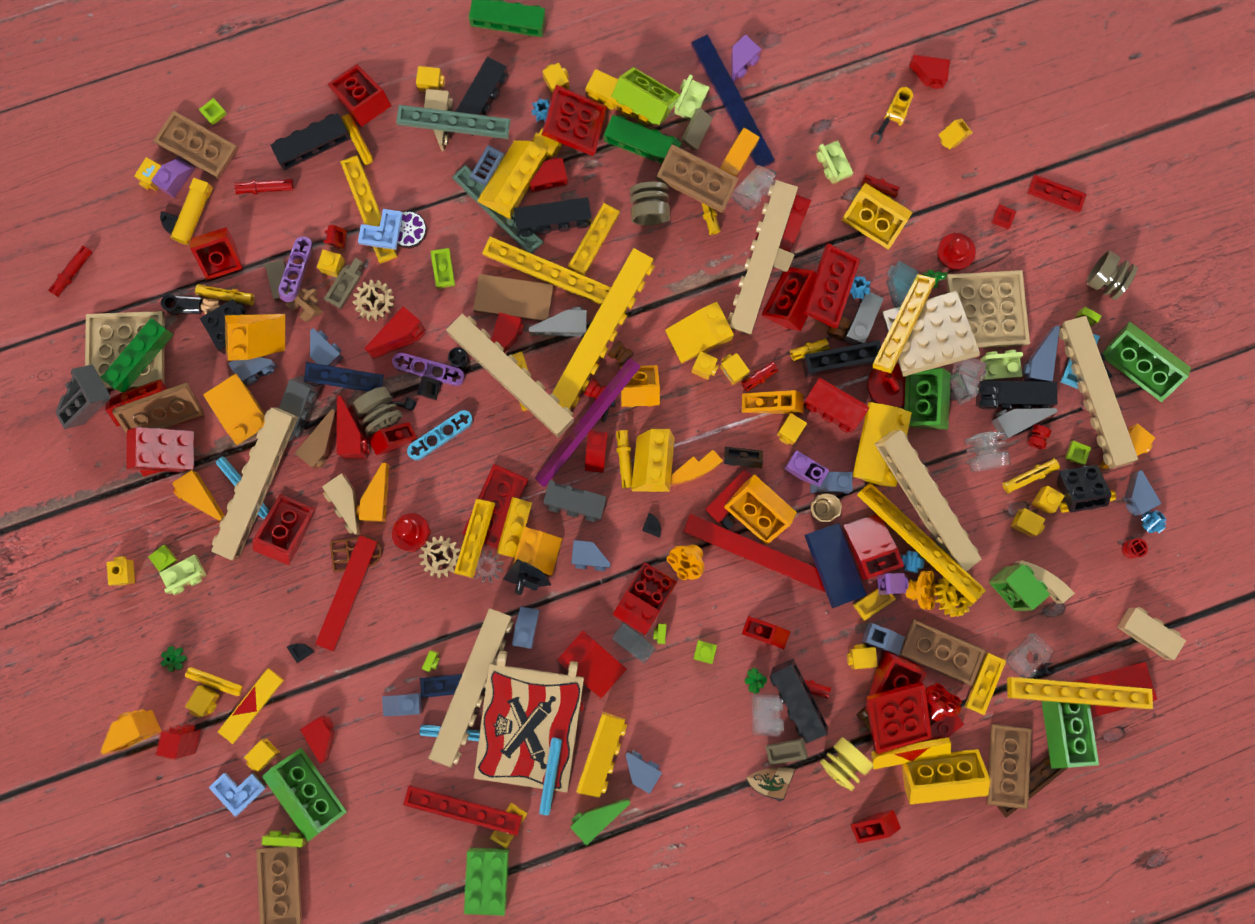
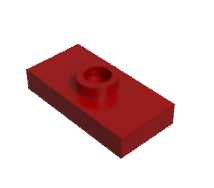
M947 716L942 721H934L930 724L932 739L927 741L950 737L965 724L958 716Z

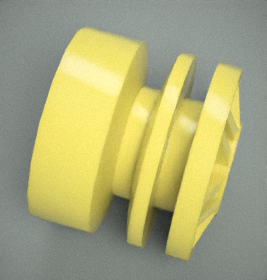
M841 737L833 746L839 755L835 757L827 753L826 755L832 763L829 764L824 759L820 763L823 765L826 773L840 786L853 791L855 787L849 780L853 779L859 784L860 780L855 773L858 771L866 776L874 765L851 743Z

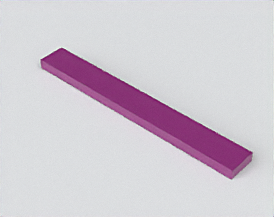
M631 358L627 360L536 475L535 479L543 487L547 486L549 480L555 476L639 370L640 365Z

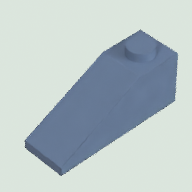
M1056 325L1049 330L1024 365V381H1053L1060 326Z

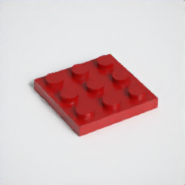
M556 85L553 89L541 135L594 156L607 106Z
M922 682L866 697L873 749L876 754L932 739L925 685Z

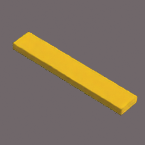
M356 155L340 161L364 225L380 227L382 216L359 156ZM373 247L380 264L397 258V254L393 249Z
M920 274L916 275L872 364L873 368L892 373L932 291L935 278Z

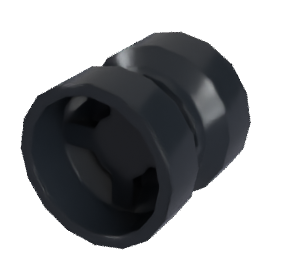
M455 347L448 353V360L453 367L464 369L469 364V357L464 349Z
M998 387L978 388V394L980 395L979 408H998V400H996Z

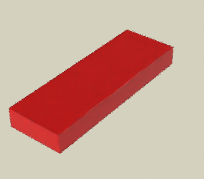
M1035 174L1027 190V194L1078 213L1082 210L1087 195Z
M744 469L705 509L717 523L729 513L724 508L726 503L752 475Z

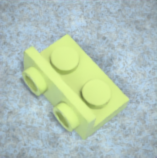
M689 75L688 79H684L680 88L682 92L675 104L674 114L691 120L696 109L702 107L709 87L694 81L693 76Z
M838 141L826 146L824 144L819 145L816 156L825 168L826 178L830 179L832 184L853 175V171Z
M1008 350L1004 354H998L997 351L987 352L980 359L983 381L1021 378L1020 358L1023 356V352H1016V350Z
M192 555L159 573L166 586V589H164L165 593L173 595L183 592L185 590L184 587L190 584L193 586L202 582L201 578L207 576L197 555Z

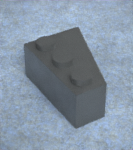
M93 364L71 370L72 379L66 383L67 392L61 396L55 412L64 429L84 425L111 399Z
M304 375L289 379L279 409L298 417L289 441L298 439L303 434L304 425L324 384L303 381Z
M549 480L543 503L548 507V511L559 513V510L567 512V516L578 518V515L585 517L586 521L596 523L597 520L601 521L607 497L586 490H578L569 485L555 484V481Z

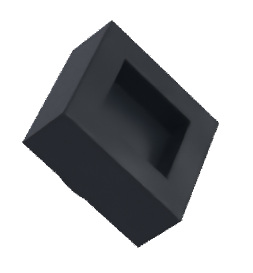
M422 376L417 395L437 400L441 382Z

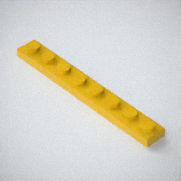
M489 237L482 252L486 257L602 305L611 289L607 285L493 237Z
M869 483L857 494L864 503L877 513L879 517L972 604L986 591L872 483Z
M1017 677L1007 678L1008 698L1153 709L1152 689Z

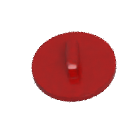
M895 364L892 373L874 368L869 374L867 381L868 392L872 400L878 404L894 407L905 405L906 376L902 375L899 364Z

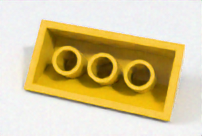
M514 141L477 201L511 219L514 214V208L519 206L530 188L531 180L544 161H546L547 149L532 141Z
M868 402L870 408L865 415L853 477L878 486L896 487L897 479L876 448L875 443L891 431L902 430L907 435L912 412L899 407Z
M602 712L577 787V793L600 797L601 793L605 794L608 782L605 780L607 774H612L615 764L612 762L613 755H618L621 746L618 740L620 735L624 736L627 724H624V718Z
M979 749L951 752L949 756L901 764L904 788L909 804L988 796L991 780Z

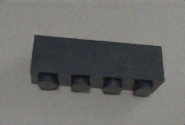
M487 56L455 112L487 116L491 110L493 100H497L502 84L505 85L508 81L507 66Z
M336 113L326 116L325 119L319 122L309 124L307 128L296 130L290 136L279 138L270 146L280 166L285 171L350 140L351 137L341 117Z
M588 197L514 208L517 236L529 237L533 233L548 234L555 230L563 232L575 227L584 229L591 225L592 222Z
M880 340L804 355L801 360L805 378L872 365L881 348Z
M979 381L975 384L976 406H978L980 401V395L978 394V388L998 387L996 400H998V407H1001V410H1011L1013 407H1020V409H1032V407L1047 409L1057 405V382Z
M794 659L772 667L771 683L774 687L777 686L779 698L783 704H786L790 720L795 721L798 736L803 738L805 743L826 736L828 734V726Z

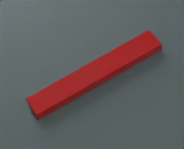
M359 535L315 645L335 651L378 545L377 541Z
M408 785L403 803L407 807L515 836L519 834L523 815L412 785Z

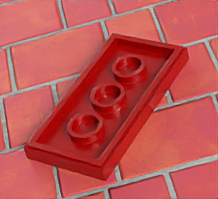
M829 243L825 245L803 314L828 326L838 328L861 259Z
M493 464L478 499L495 503L484 544L498 549L512 497L521 499L529 479L496 464ZM469 517V519H468V521H467V523H466V526H465V528H464V530H463V532H462L463 535L466 534L467 527H468V524H469V521H470V517Z
M1139 662L1070 681L1152 689L1153 701L1158 700L1146 662ZM1090 705L1092 718L1126 709L1125 707Z

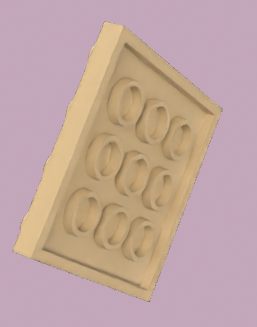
M1022 270L947 275V293L957 291L978 348L1024 346L1030 344Z
M957 291L927 299L898 358L903 376L980 356V351ZM901 306L882 311L888 332Z
M163 311L86 314L85 366L93 364L99 377H101L151 318L165 327V313ZM165 346L128 389H134L159 379L165 384ZM101 379L102 383L104 384L107 390L114 389L103 379Z

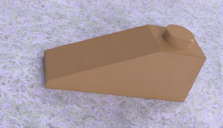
M330 410L295 452L297 456L316 470L322 468L328 461L326 458L330 454L337 425V412L335 410Z

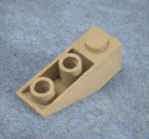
M426 89L424 108L450 111L453 109V98L450 97L449 91ZM433 130L441 151H444L445 145L449 143V134H447V131Z
M341 473L322 486L325 491L323 495L329 503L333 502L335 505L334 511L337 516L344 518L346 521L344 526L348 532L360 535L359 517L356 515V490L347 477Z

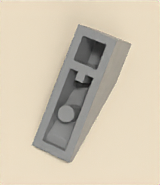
M871 292L869 295H864L852 320V324L846 333L845 342L851 345L866 342L884 298Z
M573 307L572 310L561 312L529 327L530 336L584 337L587 332V310H583L581 307Z
M1056 408L1013 409L1009 412L1005 409L995 414L997 418L992 420V423L1003 441L1058 411Z

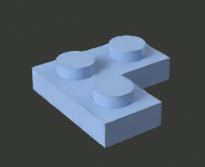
M383 209L380 227L361 224L358 243L360 245L396 250L403 213L401 211Z
M223 773L209 788L236 817L267 787L255 773H252L239 786L227 773Z

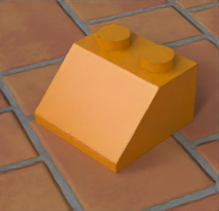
M658 365L640 366L639 370L621 391L622 407H651L660 405Z
M524 527L514 563L517 559L535 566L544 574L552 576L562 538Z

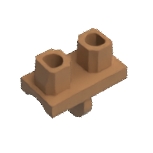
M303 288L302 291H298L295 300L286 303L292 310H297L301 306L303 310L299 316L305 322H310L315 316H320L323 313L316 305L319 300L316 298L317 291L315 289L308 291L306 288Z

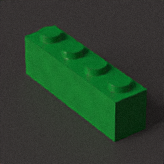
M472 0L469 21L472 27L543 37L546 11L541 6H527L519 2Z
M612 115L604 133V142L660 164L663 163L672 144L681 148L682 143L674 136H665L656 129L650 130L645 128L643 124L638 122L632 123L620 115Z
M151 318L100 378L121 393L126 392L174 334Z

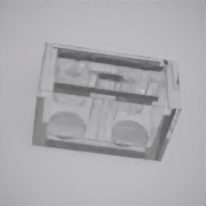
M758 165L733 190L731 198L747 212L751 208L755 209L761 203L760 199L764 195L768 196L771 184L774 185L776 182L777 173L774 170Z
M975 358L954 363L951 371L950 385L958 404L963 405L977 396L979 391L977 386L979 381H982L986 375L987 370L984 369L987 363Z
M775 693L751 694L752 733L754 735L781 736V731H784V721L780 718V711H783V699H780L779 695Z

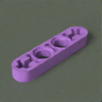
M299 237L295 240L278 291L280 299L285 302H291L296 299L312 253V242L307 237ZM303 244H304V245H306V246H304V248H303V253H302L300 247H302ZM300 258L303 260V263L294 264L293 261ZM290 274H297L298 278L291 280L288 276ZM288 285H289V286H290V289H291V292H288V294H285L284 292H287V291H288V288H289Z
M397 353L392 359L393 366L405 373L420 377L426 376L452 386H460L465 381L464 373L456 367L405 353ZM403 357L405 362L411 363V369L409 370V366L406 364L399 366L397 360H401ZM418 362H422L425 365L424 370L421 372H417L414 369L415 364ZM436 367L443 369V374L440 377L433 376V370ZM447 369L449 374L455 375L457 372L461 378L454 382L452 377L447 376V380H445Z

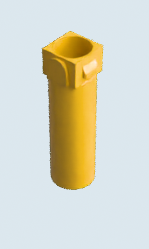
M193 178L190 184V190L170 236L171 239L185 245H189L207 199L213 190L209 183Z

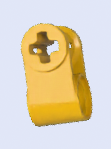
M902 87L897 91L884 120L887 117L897 122L899 126L902 125L913 98V92L910 88ZM899 96H904L907 101H902Z

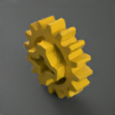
M944 576L942 579H939V584L935 585L938 591L934 592V595L938 596L935 603H940L939 610L945 609L944 614H950V617L962 616L964 613L969 612L968 607L973 606V604L953 585L948 586L950 582Z

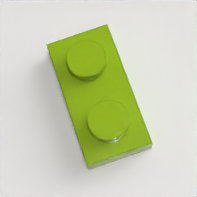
M450 249L430 251L436 288L455 286Z
M269 831V834L262 837V845L303 847L307 844V840L304 836H301V832H289V835L282 834V831Z

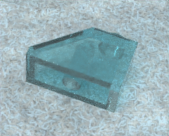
M900 261L895 266L891 265L886 274L889 276L886 283L893 305L896 308L902 304L919 272Z

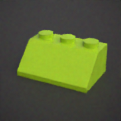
M632 67L619 77L611 97L616 99L619 104L630 107L634 113L645 116L651 123L660 125L666 120L681 95Z

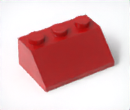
M789 267L787 272L783 271L761 315L787 329L801 331L808 318L807 315L803 314L816 272Z
M820 377L804 400L805 409L812 413H819L822 415L821 418L829 423H836L839 425L838 428L846 433H852L870 408Z

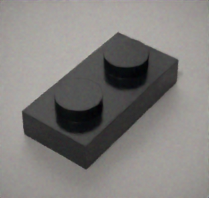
M725 446L724 464L762 468L763 451Z

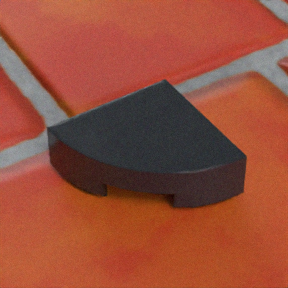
M161 211L160 220L169 234H172L178 216Z
M649 513L642 531L660 538V523L653 514Z
M305 644L287 646L296 663H300L315 653L311 647Z

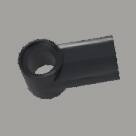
M167 294L161 299L162 308L171 315H201L203 312L201 310V303H203L201 297H180ZM175 301V306L169 309V304Z

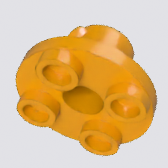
M697 545L676 546L667 556L668 563L677 572V576L681 580L698 579L704 572L703 551Z
M922 571L918 581H912L911 578L908 581L906 597L912 599V601L917 599L920 608L923 610H933L935 607L936 596L934 592L938 590L935 588L937 584L934 572Z

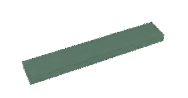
M399 105L396 123L401 126L508 139L511 119Z
M464 165L452 176L453 180L526 252L533 254L543 244V241L535 233L529 237L517 236L514 214L511 219H508L479 203L477 200L486 186L471 179L470 175L473 171L467 165Z

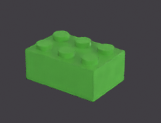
M1024 564L1004 567L988 581L1014 611L1034 610L1051 595L1047 591L1048 587L1041 580H1037L1033 575V570Z
M475 847L468 849L464 914L505 915L507 909L509 849Z

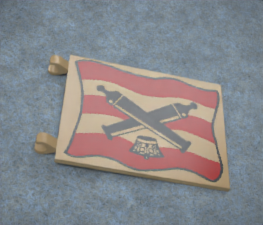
M500 651L497 665L489 664L474 779L543 789L551 739L559 738L562 740L554 790L568 792L584 677L576 676L578 662L571 661L568 675L505 666L507 652Z

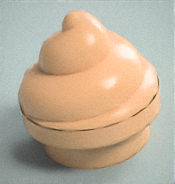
M206 298L201 303V310L206 315L221 305H219V300Z

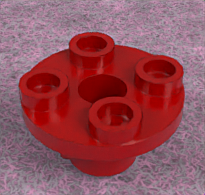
M949 234L940 242L937 258L945 267L960 271L967 268L973 262L976 255L975 245L964 234Z
M416 513L401 516L392 528L394 544L401 550L415 552L421 548L431 534V529L426 519Z
M939 683L926 688L930 719L942 721L947 716L956 717L959 715L962 700L958 696L946 691L944 686Z

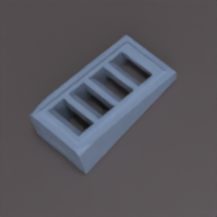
M487 145L470 178L486 186L504 158V153ZM489 156H492V157L496 158V161H494V160H492V159H490V158H488V157H489ZM487 161L493 164V166L490 167L487 164H485V162ZM484 167L488 169L489 173L481 170V168ZM478 172L486 176L485 180L477 176Z

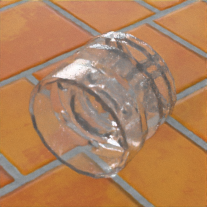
M984 432L964 440L965 445H974V447L966 449V452L976 453L975 457L968 460L971 472L986 471L1012 464L1009 452L999 450V448L1007 445V441H997L1006 437L1005 432Z

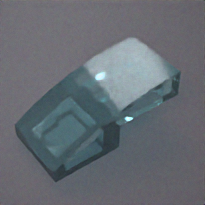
M622 623L611 637L642 663H645L656 649L625 623Z

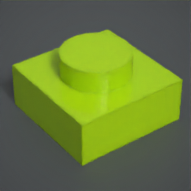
M214 98L199 109L212 126L227 115Z
M1084 307L1078 311L1075 318L1087 316L1089 325L1092 327L1099 322L1102 315Z
M1071 441L1065 460L1084 466L1091 447Z
M167 545L161 546L148 556L159 572L166 570L178 561Z
M658 624V628L654 627L653 639H657V644H665L666 624Z
M698 640L693 659L712 664L717 645Z
M430 650L422 669L428 672L436 669L440 662V658H438L440 653Z

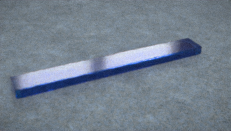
M708 34L692 41L691 46L738 134L745 128L760 137L758 144L750 155L757 169L760 170L774 163L775 159Z

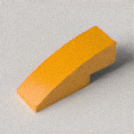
M743 128L720 169L738 177L758 144L760 137Z
M714 450L709 452L699 462L693 456L671 475L670 486L700 478L722 464L723 460Z

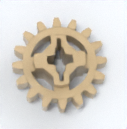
M370 280L369 285L363 282L364 287H357L359 293L353 294L357 299L353 301V304L357 306L355 310L357 313L361 312L360 316L362 318L366 316L368 321H371L372 317H374L375 321L378 322L380 316L386 319L384 314H391L389 308L395 307L391 303L395 301V297L390 296L393 294V291L388 289L386 283L382 285L380 280L376 284H374L373 280ZM377 290H381L385 295L379 294ZM375 296L377 300H375V303L373 305L371 302L374 300L373 298ZM363 307H369L371 312L365 310Z
M440 536L439 540L436 537H432V543L426 541L427 548L421 547L424 554H420L419 557L424 558V561L420 565H426L425 572L431 570L430 576H434L437 573L438 578H441L442 574L449 577V571L453 573L455 571L454 567L459 557L457 553L461 549H455L457 543L451 544V538L449 537L446 541H444V536ZM442 544L439 549H432L434 546ZM449 548H451L453 552V559L450 558V555L448 553L450 550ZM443 552V556L446 559H448V561L440 560L438 562L439 558L433 555V553L442 554ZM428 555L431 556L433 560L432 566L429 563ZM445 564H449V565H450V566H449L448 568H446V569L439 570L442 565H445Z

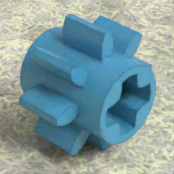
M539 98V101L532 103L534 109L531 110L533 116L537 115V122L539 120H544L545 122L549 108V99L541 100Z
M855 275L850 290L853 299H863L865 294H870L869 287L871 282L866 281L865 276L857 277Z
M1149 510L1142 515L1143 518L1141 520L1143 522L1141 525L1147 532L1153 533L1156 531L1161 533L1166 528L1165 522L1167 519L1160 511L1155 510L1151 512Z
M907 551L906 555L901 556L904 571L918 573L919 569H924L925 559H921L919 553Z

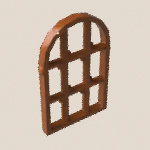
M367 537V538H369V539H372V540H374V541H377L376 539H374V538H372V537ZM358 538L330 542L333 572L345 571V569L336 570L335 563L349 562V551L353 550L354 547L349 546L348 541H354ZM345 542L346 548L333 550V543ZM379 542L377 545L380 550L379 554L372 557H378V559L373 564H370L369 567L377 564L382 556V548ZM344 551L347 553V559H334V553Z

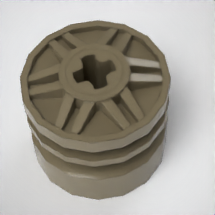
M643 182L630 187V203L633 205L631 207V221L634 224L649 226L662 224L670 220V205L666 203L669 201L668 185L662 182Z
M1108 250L1101 256L1090 272L1086 284L1096 290L1106 285L1103 294L1106 296L1110 294L1111 299L1117 300L1131 285L1138 266L1134 264L1129 266L1130 262L1127 260L1118 266L1121 256Z
M386 387L375 388L363 394L351 404L358 419L364 418L361 425L363 428L366 427L364 431L368 436L374 435L380 429L393 426L403 416L397 410L396 404H389L393 398Z

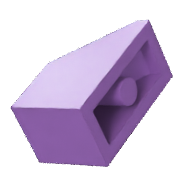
M178 157L162 165L151 181L160 190L175 198L195 170V167Z
M889 573L877 576L879 595L906 593L908 579L904 573Z

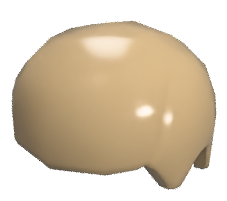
M822 493L811 502L810 511L813 517L820 522H831L841 514L842 504L840 499L833 494Z

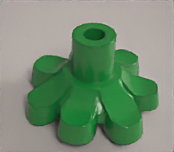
M927 270V273H922L924 276L935 278L933 288H938V281L945 279L948 274L947 272L942 273L938 271L934 273L933 270Z
M169 646L167 651L161 654L162 658H164L161 661V666H167L170 672L175 671V668L181 670L183 668L181 662L187 661V656L181 655L183 653L181 647L175 650L174 646Z
M752 668L747 672L749 678H745V684H750L748 687L749 692L757 694L764 687V684L767 683V678L762 673H759L757 668Z

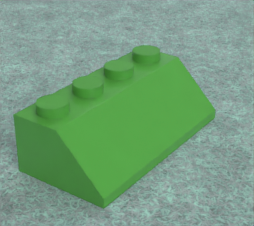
M1130 321L1116 334L1102 353L1106 361L1160 402H1163L1190 374V366Z
M1041 701L1051 769L1099 765L1090 705Z
M302 748L273 766L262 776L307 841H310L347 813Z

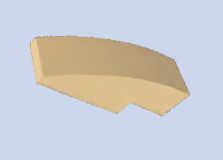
M1022 560L1013 563V565L1024 564L1029 566L1034 572V577L1037 580H1041L1048 587L1047 591L1051 594L1050 596L1056 604L1064 603L1075 594L1063 581L1049 571Z

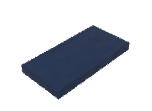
M839 523L804 535L832 608L866 596Z

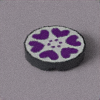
M413 211L402 212L403 216L397 245L402 248L411 249L418 247L425 240L427 226L419 214Z

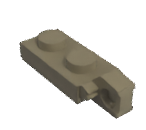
M355 258L351 266L347 264L345 268L343 267L324 300L342 310L361 279L363 273L360 271L364 263Z

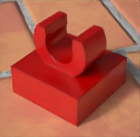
M328 225V229L325 230L327 238L323 242L335 248L344 249L347 230L336 225Z

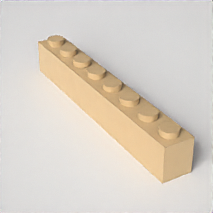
M776 180L775 185L771 184L768 196H771L769 204H764L762 211L765 217L763 222L759 221L756 230L759 236L757 240L753 239L750 248L753 251L752 258H747L744 269H747L745 277H741L738 286L742 289L740 295L736 294L733 302L736 308L734 313L730 312L727 322L733 330L749 335L752 333L795 199L797 186Z
M461 314L446 329L448 335L559 438L574 422L572 417L574 414L566 406L562 408L558 404L560 401L552 393L548 395L544 391L546 388L541 382L532 380L530 378L532 374L526 368L521 369L516 365L518 361L512 355L507 356L503 352L504 348L498 342L493 343L489 339L491 336L484 329L480 331L476 327L477 323L470 316L466 318Z
M1087 316L1065 321L1060 326L1059 336L1061 340H1064L1066 346L1065 353L1072 362L1071 370L1077 376L1078 389L1080 393H1083L1085 409L1089 411L1091 416V426L1098 435L1097 443L1104 452V462L1109 466V469L1134 463L1138 460Z
M271 408L266 412L264 426L258 431L256 445L250 450L249 462L244 465L241 481L235 486L234 492L236 493L234 498L229 501L226 517H223L219 525L221 529L212 541L213 548L211 551L232 561L239 559L298 420L297 416L279 408Z
M895 430L876 442V448L937 545L965 571H968L981 560L978 549L971 543L968 533L959 524L958 517L949 508L948 501L941 495L937 483L931 479L927 467L921 463L917 451L911 447L907 435L902 430Z
M489 608L428 759L448 767L458 764L462 753H459L461 745L465 746L469 738L467 730L469 726L473 727L477 715H474L477 707H481L484 696L481 695L484 688H486L489 664L497 665V655L499 651L504 650L507 642L504 640L506 633L510 634L514 622H511V616Z

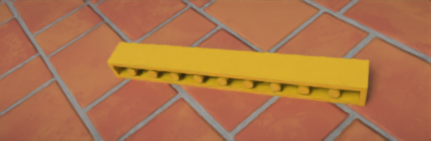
M635 248L630 253L552 392L560 401L558 404L562 408L566 406L571 411L573 407L576 408L581 400L579 395L582 390H586L590 383L588 381L589 377L597 372L600 366L597 364L601 357L604 358L609 350L607 345L610 341L613 342L618 334L616 329L619 324H624L627 318L626 311L628 308L632 309L637 300L634 298L638 291L641 292L646 284L644 279L647 275L650 276L655 268L653 265L654 259Z

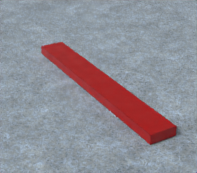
M690 514L683 530L684 533L826 593L816 567Z

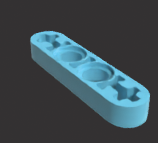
M466 410L459 411L411 443L407 448L408 456L413 460L423 459L468 429L473 423L472 415ZM462 415L465 417L469 416L467 419L468 423L461 422L458 424L460 429L457 430L456 425L452 421L455 420L458 423L461 421ZM446 425L453 426L454 431L451 435L443 433V428ZM430 436H436L438 442L436 445L430 446L427 443V439ZM423 441L424 445L428 448V450L426 451L424 448H422L419 451V456L415 454L412 455V453L414 452L413 448H421L422 445L420 443Z

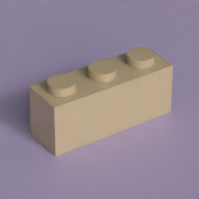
M1141 607L1128 608L1117 628L1165 660H1175L1186 642L1185 639L1180 637L1181 634L1174 629L1169 630L1166 628L1163 621L1148 616V612Z

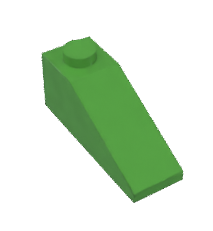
M628 798L586 810L582 814L578 812L571 819L573 823L570 828L588 845L631 802Z

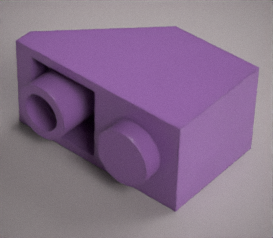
M746 34L732 47V81H735L738 77L741 79L747 73V69L751 65L755 66L760 60L761 48Z
M797 450L792 454L784 468L785 471L818 487L821 486L830 471Z

